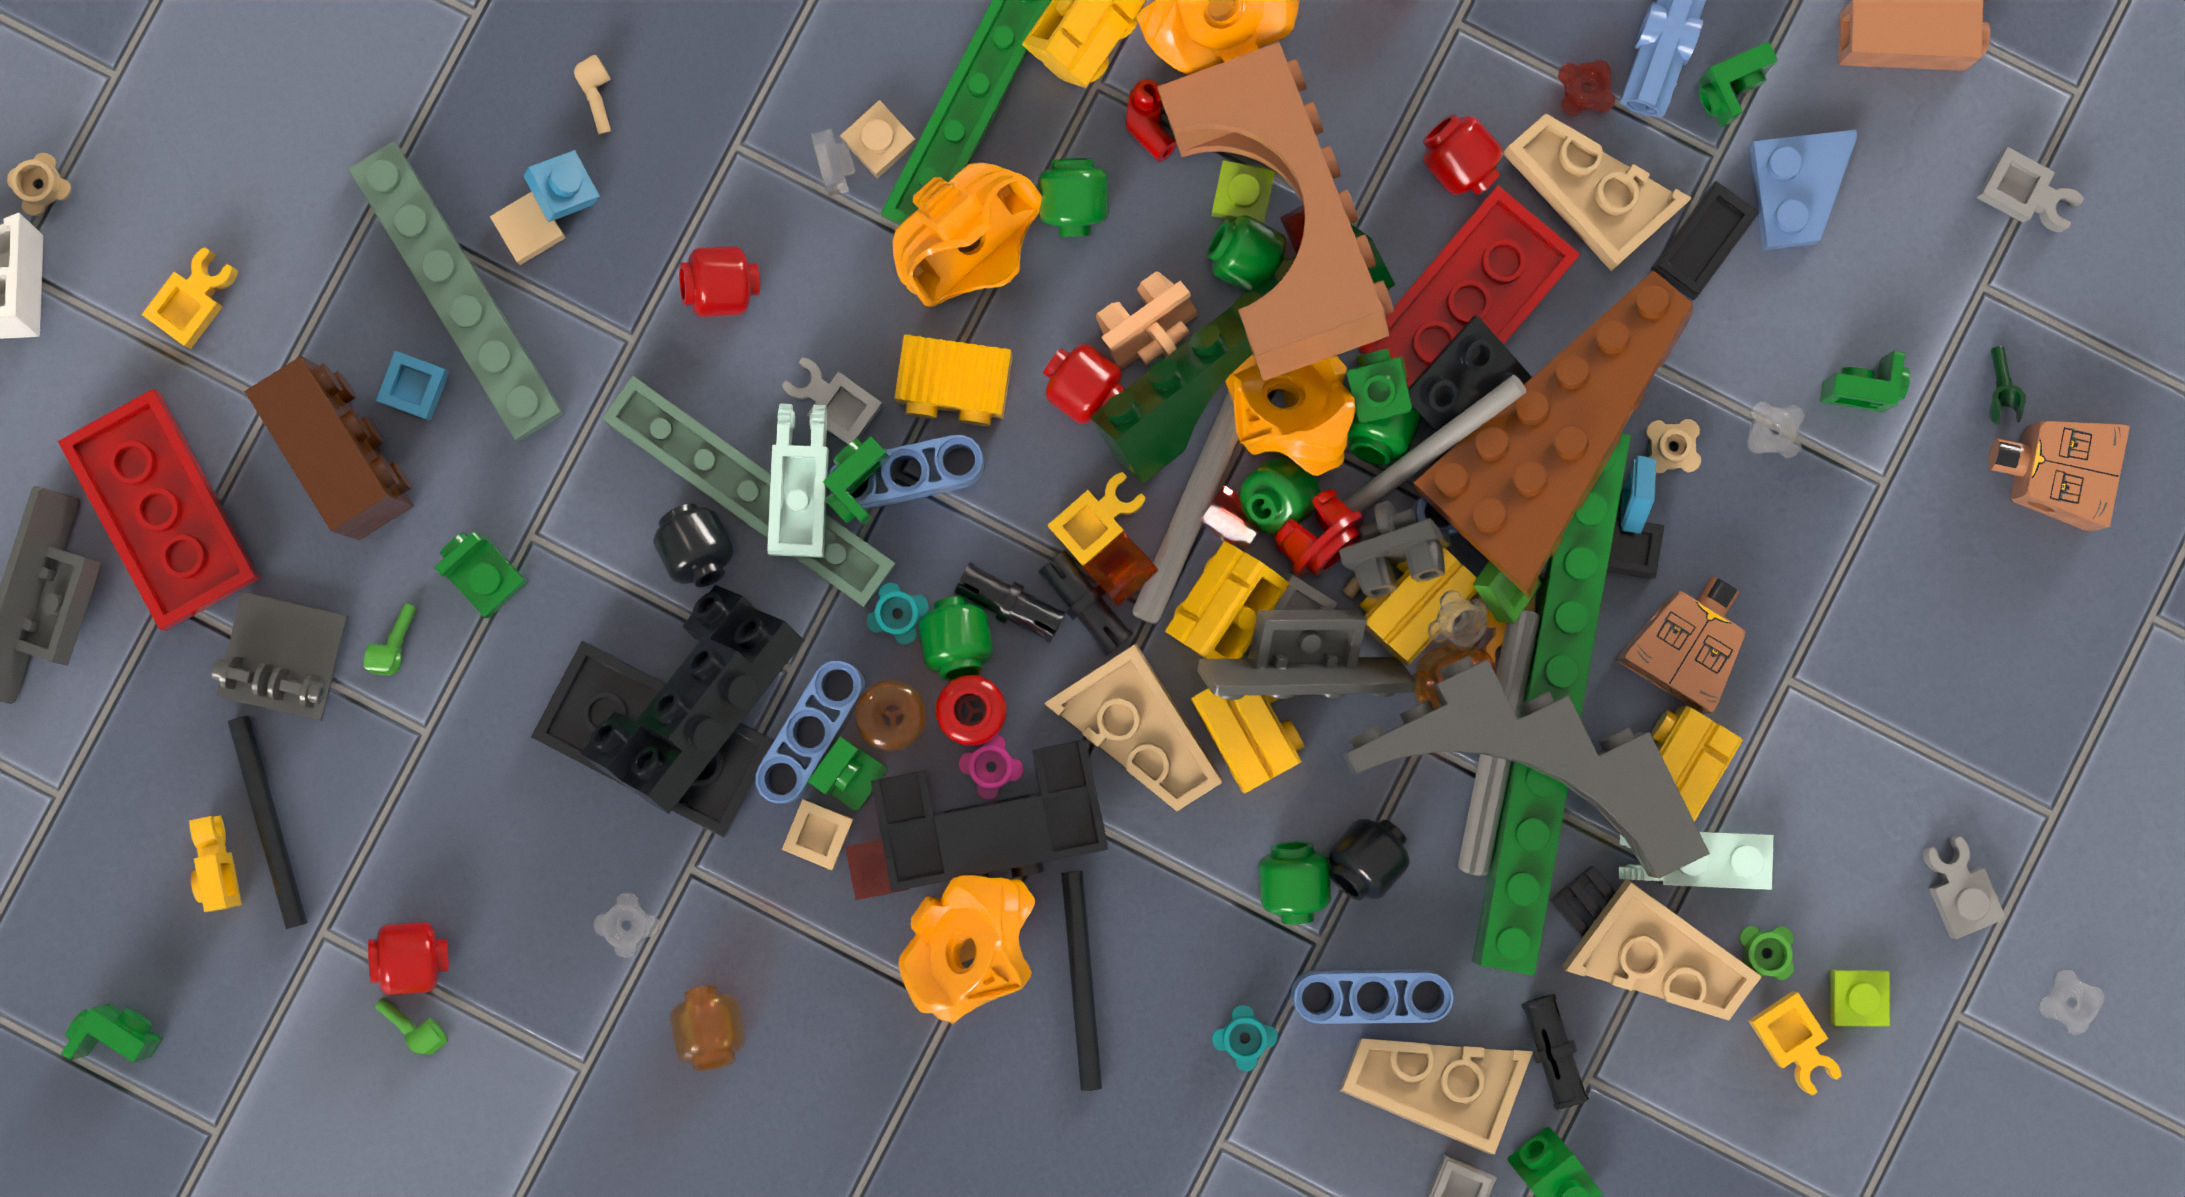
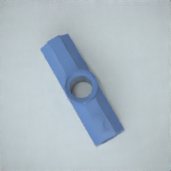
M1656 0L1651 3L1635 42L1634 48L1638 49L1619 101L1629 111L1646 117L1662 118L1670 105L1674 88L1677 86L1682 66H1686L1698 41L1703 26V20L1700 19L1706 0Z

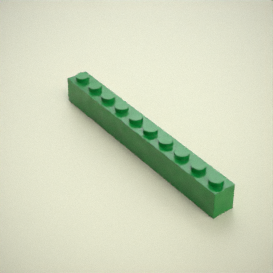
M1621 433V440L1581 509L1576 510L1562 535L1563 540L1554 556L1550 555L1541 571L1540 581L1542 584L1538 588L1535 613L1539 614L1540 622L1523 703L1547 691H1550L1553 699L1569 695L1581 719L1630 443V434ZM1512 761L1490 869L1485 884L1472 962L1480 966L1535 976L1568 787L1558 780Z

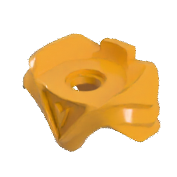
M1155 0L1138 13L1137 19L1145 41L1153 51L1174 69L1185 75H1190L1253 52L1260 47L1287 37L1294 28L1300 0Z
M987 163L969 164L949 182L941 177H933L913 195V203L918 210L910 215L894 233L892 240L893 256L900 281L928 307H934L967 292L984 288L1002 287L1011 282L1020 270V254L1024 238L1030 225L1039 214L1042 200L1041 193L1027 177ZM982 236L979 245L970 252L959 251V247L970 246Z
M1252 354L1225 380L1234 405L1235 426L1240 443L1252 455L1268 451L1283 453L1305 471L1316 476L1339 467L1345 458L1344 450L1347 446L1348 431L1353 422L1356 409L1355 398L1343 385L1347 367L1335 355L1263 381L1255 357ZM1282 389L1286 408L1274 406L1267 397L1268 393L1272 390Z
M962 875L950 881L941 898L932 896L924 898L911 917L910 925L916 935L901 953L898 963L905 988L914 1006L920 1012L932 1013L939 1020L954 1024L962 1016L977 1007L999 997L1017 992L1026 985L1032 971L1022 955L1019 945V934L1035 905V898L1021 880ZM975 958L968 968L962 965L963 962Z

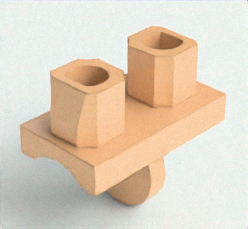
M1156 271L1143 280L1137 288L1140 298L1146 304L1140 310L1130 316L1121 303L1116 302L1109 304L1096 314V319L1104 334L1101 338L1111 359L1121 370L1139 357L1146 365L1162 354L1166 358L1177 349L1175 345L1190 335L1185 324L1199 314L1190 299L1191 294L1181 280L1174 285L1160 272Z

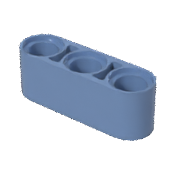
M951 435L886 449L885 451L890 458L868 478L866 492L854 499L864 510L965 489L975 485L981 479L985 470V459L979 445L972 438L965 435ZM964 448L973 453L975 463L968 473L953 475L946 470L945 460L951 451ZM904 460L916 461L922 468L919 481L910 487H901L893 481L895 466ZM836 464L831 468L829 475L838 467Z
M830 661L822 665L814 674L758 767L755 775L756 786L759 793L766 800L776 804L792 803L800 799L807 792L811 785L807 781L842 734L866 691L865 679L861 671L854 665L843 661ZM844 670L851 675L854 688L847 699L834 701L828 696L825 683L832 673ZM808 717L818 718L825 727L823 741L814 748L805 747L800 743L797 734L799 724ZM781 763L790 765L797 777L795 788L785 795L776 793L769 782L772 769Z
M1425 969L1312 970L1304 972L1296 978L1290 993L1292 1005L1300 1016L1309 1022L1317 1024L1430 1023L1445 1017L1452 1008L1454 999L1452 988L1447 980L1435 972ZM1371 981L1380 982L1385 990V999L1382 1005L1376 1010L1371 1011L1361 1009L1357 1002V994L1361 986ZM1433 981L1439 988L1438 1002L1431 1009H1417L1412 1001L1413 990L1421 982ZM1314 982L1327 984L1331 992L1330 1002L1324 1009L1319 1011L1306 1009L1302 1002L1303 991Z

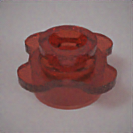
M1596 60L1593 63L1587 62L1578 66L1573 63H1567L1562 66L1558 73V79L1564 85L1565 98L1561 102V107L1566 114L1577 116L1583 110L1593 109L1599 113H1606L1612 108L1615 98L1609 92L1611 88V68L1605 61ZM1582 84H1589L1591 91L1588 93L1583 92L1581 89Z

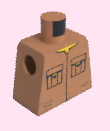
M2040 421L2025 428L2021 443L1996 438L1989 452L1988 469L2015 475L2011 490V500L2017 504L2082 530L2092 532L2108 528L2111 524L2130 426L2122 424Z
M1711 576L1697 600L1681 591L1672 593L1622 648L1615 661L1701 714L1713 713L1718 706L1746 633L1744 629L1725 618L1738 597L1739 591L1727 582Z

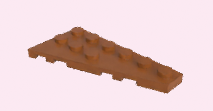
M1653 270L1525 383L1526 393L1461 440L1413 482L1416 492L1528 598H1530L1538 584V576L1550 555L1554 556L1563 540L1562 535L1576 510L1581 509L1621 440V432L1632 413L1637 412L1644 400L1645 391L1659 367H1663L1693 315V303Z

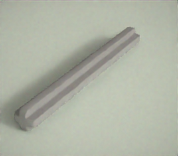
M1229 390L1133 607V615L1150 624H1157L1161 619L1239 440L1235 426L1234 405Z
M1523 610L1514 624H1506L1496 673L1516 717L1521 716L1519 705L1524 701L1540 622L1539 614L1529 610ZM1480 754L1458 862L1459 869L1465 873L1481 876L1487 875L1489 872L1511 761Z

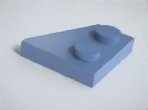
M1856 130L1753 141L1749 145L1763 250L1815 245L1821 241L1857 139Z

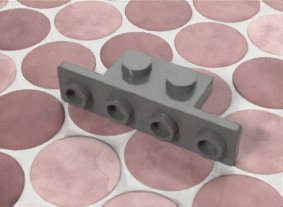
M38 486L33 487L0 585V702L10 704L16 701L30 655L68 666L101 565L99 561L65 551L80 504L79 499Z
M1258 610L1248 659H1200L1197 667V672L1212 694L1230 700L1241 699L1244 695H1270L1275 698L1289 699L1295 695L1320 694L1329 698H1340L1345 694L1369 693L1378 697H1390L1394 693H1413L1417 682L1401 661L1395 657H1359L1367 619L1359 610Z

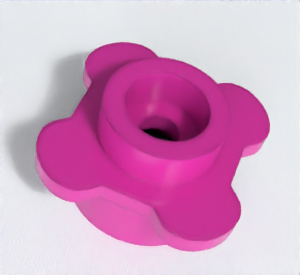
M999 735L992 741L984 743L974 753H964L959 760L961 772L972 777L978 785V795L984 799L995 798L999 793V788L1009 781H1018L1024 772L1022 762L1010 756L1005 749L1006 742L1004 738ZM988 762L996 763L997 768L994 772L987 771L986 765Z

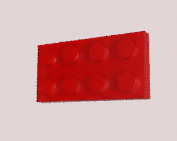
M1498 185L1394 306V312L1386 316L1390 336L1360 346L1358 352L1363 355L1388 348L1391 358L1403 356L1408 374L1406 382L1409 388L1474 315H1477L1504 345L1580 256V253Z
M151 389L57 441L159 630H169L261 578L159 391Z

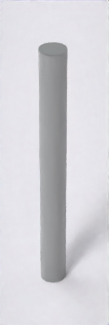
M1512 375L1344 499L1343 503L1352 512L1359 511L1362 514L1526 393L1525 386L1518 377Z

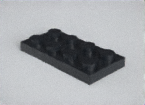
M581 641L531 738L623 785L607 773L593 766L580 753L590 742L594 730L602 722L606 721L614 711L636 722L666 683L585 641ZM740 723L672 811L723 838L726 837L756 781L755 775L758 767L773 744L774 739Z

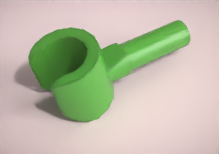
M407 603L404 604L388 636L387 645L368 644L364 656V668L369 670L371 674L390 676L399 671L402 663L401 646L404 641L403 638L417 610L416 607Z
M382 998L377 1002L375 1008L400 1029L405 1035L404 1039L407 1046L414 1053L431 1055L448 1042L445 1032L433 1019L428 1018L417 1027L412 1020L386 998Z

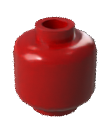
M1452 114L1437 124L1422 142L1427 147L1423 154L1422 162L1452 195L1463 194L1469 190L1478 195L1488 189L1500 176L1496 166L1501 160L1503 149L1474 116L1467 115L1458 118L1456 114Z
M737 246L694 249L690 253L688 261L680 262L679 285L683 305H691L694 313L700 317L744 314L750 304V297L760 294V274L757 263L748 264L744 251Z
M1081 344L1070 353L1063 348L1059 349L1043 371V374L1050 379L1045 389L1046 399L1081 425L1091 422L1090 417L1104 407L1109 399L1126 389L1120 384L1122 381L1120 367L1088 344Z
M963 675L951 680L941 690L936 702V719L940 729L950 740L962 745L979 746L992 741L1002 731L1007 719V703L1002 691L992 681L979 675ZM970 701L979 702L983 708H974ZM964 705H966V707L969 710L966 719L963 716ZM974 714H982L979 720L971 722Z
M424 921L383 925L378 930L376 939H368L370 983H379L381 991L390 996L432 991L437 984L438 972L449 971L447 939L436 940L434 928L430 923Z

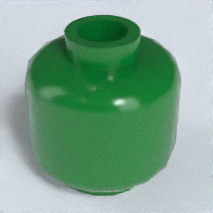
M1093 158L1050 160L1051 168L1041 172L1038 177V191L1042 195L1039 211L1040 219L1050 226H1059V236L1061 237L1091 235V225L1105 221L1109 215L1107 173L1099 167H1094Z
M1248 215L1239 216L1233 222L1226 219L1215 232L1207 251V257L1212 259L1213 274L1246 293H1249L1261 282L1272 277L1282 263L1290 260V258L1285 256V236Z
M1412 407L1411 411L1360 423L1355 409V415L1347 438L1351 453L1358 459L1373 465L1382 466L1389 464L1390 461L1399 460L1409 452L1420 423L1421 415Z
M1287 455L1274 456L1248 474L1241 485L1239 499L1242 511L1250 523L1261 531L1277 534L1289 519L1300 524L1312 514L1315 509L1313 498L1320 494V489L1316 476L1305 471Z
M947 597L936 601L933 604L934 610L926 613L920 619L918 626L925 666L932 672L939 673L940 678L946 681H951L963 675H979L983 671L982 666L990 661L993 654L986 612L979 606L966 604V600L963 597Z
M1293 841L1272 845L1270 847L1271 853L1264 856L1258 864L1260 896L1263 908L1270 913L1281 915L1283 924L1298 925L1314 921V913L1326 908L1332 898L1327 857L1323 853L1314 850V845L1311 842Z

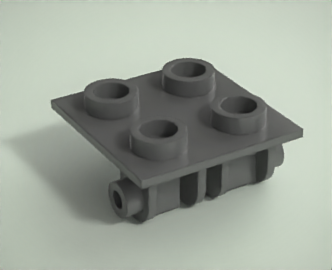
M242 591L225 660L217 659L212 668V680L220 681L216 696L322 721L348 616Z

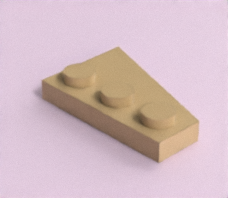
M1544 114L1503 152L1504 156L1610 271L1614 270L1692 199L1677 189L1672 192L1649 179L1650 173L1632 164L1629 167L1604 153L1602 145L1548 114Z
M1137 644L1131 646L1044 703L1057 715L1063 716L1080 730L1082 735L1094 745L1101 747L1122 764L1126 771L1175 811H1179L1224 782L1223 777Z
M1627 878L1562 964V968L1565 971L1600 979L1630 991L1636 990L1662 998L1666 1002L1728 1021L1762 977Z
M1360 1039L1339 1091L1492 1155L1496 1153L1533 1051L1484 1049L1481 1047L1431 1045L1428 1043Z

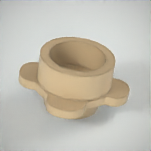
M39 153L34 159L21 162L7 176L8 186L23 200L22 209L31 216L43 214L47 205L56 200L64 201L71 194L72 187L70 182L61 178L56 170V159L48 153ZM37 180H42L44 183L41 189L35 188Z
M1685 419L1680 424H1665L1661 420H1656L1648 425L1646 437L1650 440L1648 446L1649 457L1656 459L1657 474L1677 468L1690 473L1700 466L1701 456L1696 452V438L1700 434V428L1695 421ZM1674 441L1678 444L1677 451L1669 449L1670 442Z

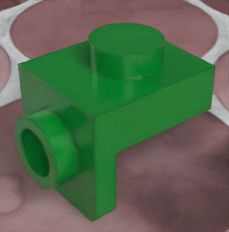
M1388 348L1357 356L1359 367L1351 368L1346 373L1352 396L1355 398L1359 422L1367 423L1410 412L1412 402L1406 382L1408 374L1403 356L1391 358Z
M871 436L863 444L858 439L850 442L833 460L838 467L823 481L832 491L825 501L847 524L855 516L864 526L873 519L851 495L890 458L887 452Z
M111 1004L90 1008L89 1011L84 1009L75 1017L66 1031L65 1037L69 1039V1042L61 1054L69 1060L88 1056L99 1040L134 1063L151 1058L163 1041V1038L150 1030L153 1024L143 1015L124 1008L121 1012Z
M1550 1127L1544 1128L1508 1157L1509 1164L1526 1183L1535 1197H1600L1603 1195L1575 1155Z

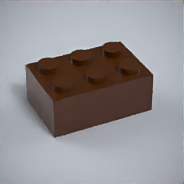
M300 356L244 391L331 532L361 540L414 507L406 492L412 489L410 481L396 462L388 464L378 448L384 444L381 434L367 416L362 419L358 416L350 403L356 398V395L348 381L339 371L332 373L324 363L318 365Z

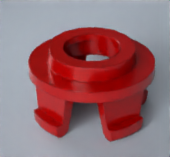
M1327 489L1313 498V505L1317 509L1315 518L1325 532L1318 539L1292 519H1289L1275 535L1278 550L1280 553L1284 552L1294 565L1292 572L1297 578H1303L1310 573L1316 577L1324 574L1341 561L1340 549L1357 544L1361 539L1362 535L1358 530L1364 523L1365 517L1359 511L1352 512L1337 498L1338 493L1333 489Z

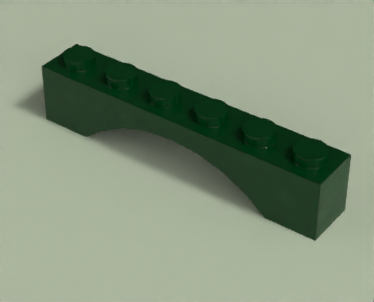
M1351 224L1356 238L1366 235ZM1366 235L1376 262L1375 267L1368 269L1372 281L1377 283L1383 280L1387 290H1389L1395 283L1372 238ZM1296 256L1282 263L1272 277L1261 282L1249 293L1240 296L1231 307L1207 326L1198 329L1189 340L1165 359L1155 363L1146 374L1123 392L1109 399L1104 407L1090 417L1116 459L1142 484L1186 450L1194 427L1210 399L1229 375L1253 354L1238 310L1254 303L1270 292L1289 271Z

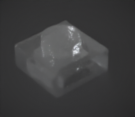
M832 129L811 134L820 171L829 197L849 192L850 189L846 175L856 172L847 142L837 144Z

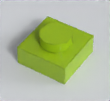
M1223 160L1211 216L1234 221L1239 216L1248 215L1264 223L1275 171Z
M1829 970L1831 1025L1890 1026L1889 971Z

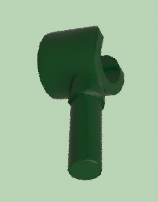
M1993 347L1991 354L1996 376V389L1992 395L1989 417L1994 424L1998 425L2001 417V407L2006 406L2015 410L2017 422H2020L2024 412L2026 395L2021 388L2012 384L2005 347Z

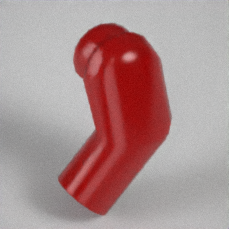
M1143 79L1138 81L1130 91L1126 112V128L1158 162H1162L1173 153L1177 143L1160 126L1162 101L1157 89L1160 85L1154 80Z

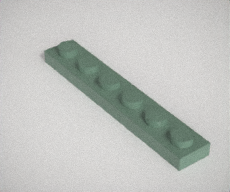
M393 141L348 169L513 438L521 442L563 416L564 412L399 145Z
M632 375L601 419L768 538L771 474ZM827 514L824 558L793 556L864 608L867 607L897 565Z

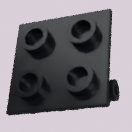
M1474 315L1410 385L1408 390L1412 407L1436 432L1512 375L1518 377L1523 385L1532 376L1477 315Z

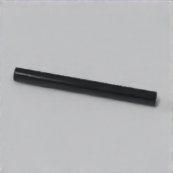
M242 716L229 720L227 722L285 928L291 929L307 924L250 717Z
M1083 871L1062 872L1081 1091L1102 1089Z

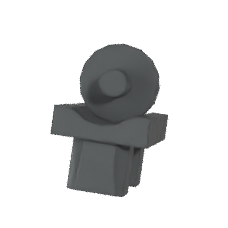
M1384 501L1375 506L1376 521L1361 527L1366 541L1339 550L1342 565L1355 572L1363 593L1371 598H1378L1393 593L1397 589L1392 569L1393 565L1407 561L1411 578L1417 582L1443 576L1445 574V565L1442 549L1452 544L1448 530L1445 528L1439 530L1432 519L1429 518L1418 522L1416 513L1412 508L1397 513L1389 501Z

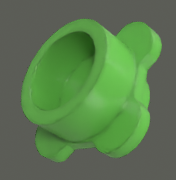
M1747 926L1740 932L1739 941L1744 946V960L1742 961L1744 964L1756 971L1760 976H1774L1778 980H1786L1791 977L1794 972V965L1792 963L1793 951L1791 947L1794 936L1788 928L1777 926L1773 931H1760L1754 926ZM1764 948H1769L1771 950V956L1769 958H1764L1762 956V950Z

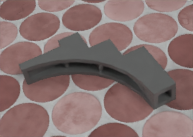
M1470 655L1441 668L1440 672L1444 679L1431 685L1441 706L1433 708L1430 700L1422 702L1399 714L1404 724L1384 733L1380 724L1349 738L1354 748L1342 753L1351 774L1360 773L1397 758L1434 752L1479 753L1523 764L1560 781L1596 807L1626 839L1649 877L1660 879L1710 854L1650 732H1638L1633 735L1630 727L1624 728L1601 739L1599 743L1603 750L1597 753L1569 695L1553 699L1550 691L1520 704L1519 707L1523 715L1516 717L1488 659L1474 664Z

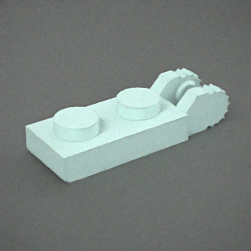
M779 404L776 445H772L768 555L824 558L827 486L823 481L828 477L829 449L825 447L826 405H813V411L810 413L811 446H793L791 444L795 427V412L793 411L792 404Z
M1700 832L1710 853L1709 855L1660 879L1649 877L1642 865L1627 864L1625 867L1619 866V879L1659 881L1660 885L1772 890L1774 835ZM1620 834V845L1631 848L1626 839Z

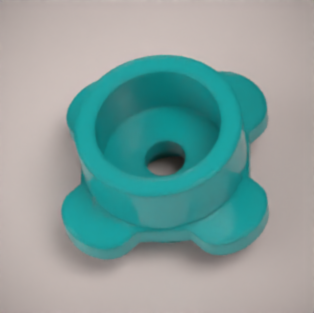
M886 583L879 589L880 599L876 604L875 611L867 616V626L874 633L886 632L895 636L899 644L909 645L917 638L916 626L920 617L928 613L929 603L922 595L911 596L902 592L897 584ZM895 609L903 611V616L900 619L893 617Z
M1239 1005L1233 1009L1232 1019L1224 1028L1214 1031L1212 1042L1217 1050L1228 1052L1235 1059L1236 1066L1240 1070L1250 1071L1257 1066V1058L1264 1053L1265 1049L1276 1044L1278 1035L1273 1026L1263 1025L1254 1017V1011L1250 1006ZM1248 1033L1250 1035L1249 1042L1242 1043L1240 1035Z

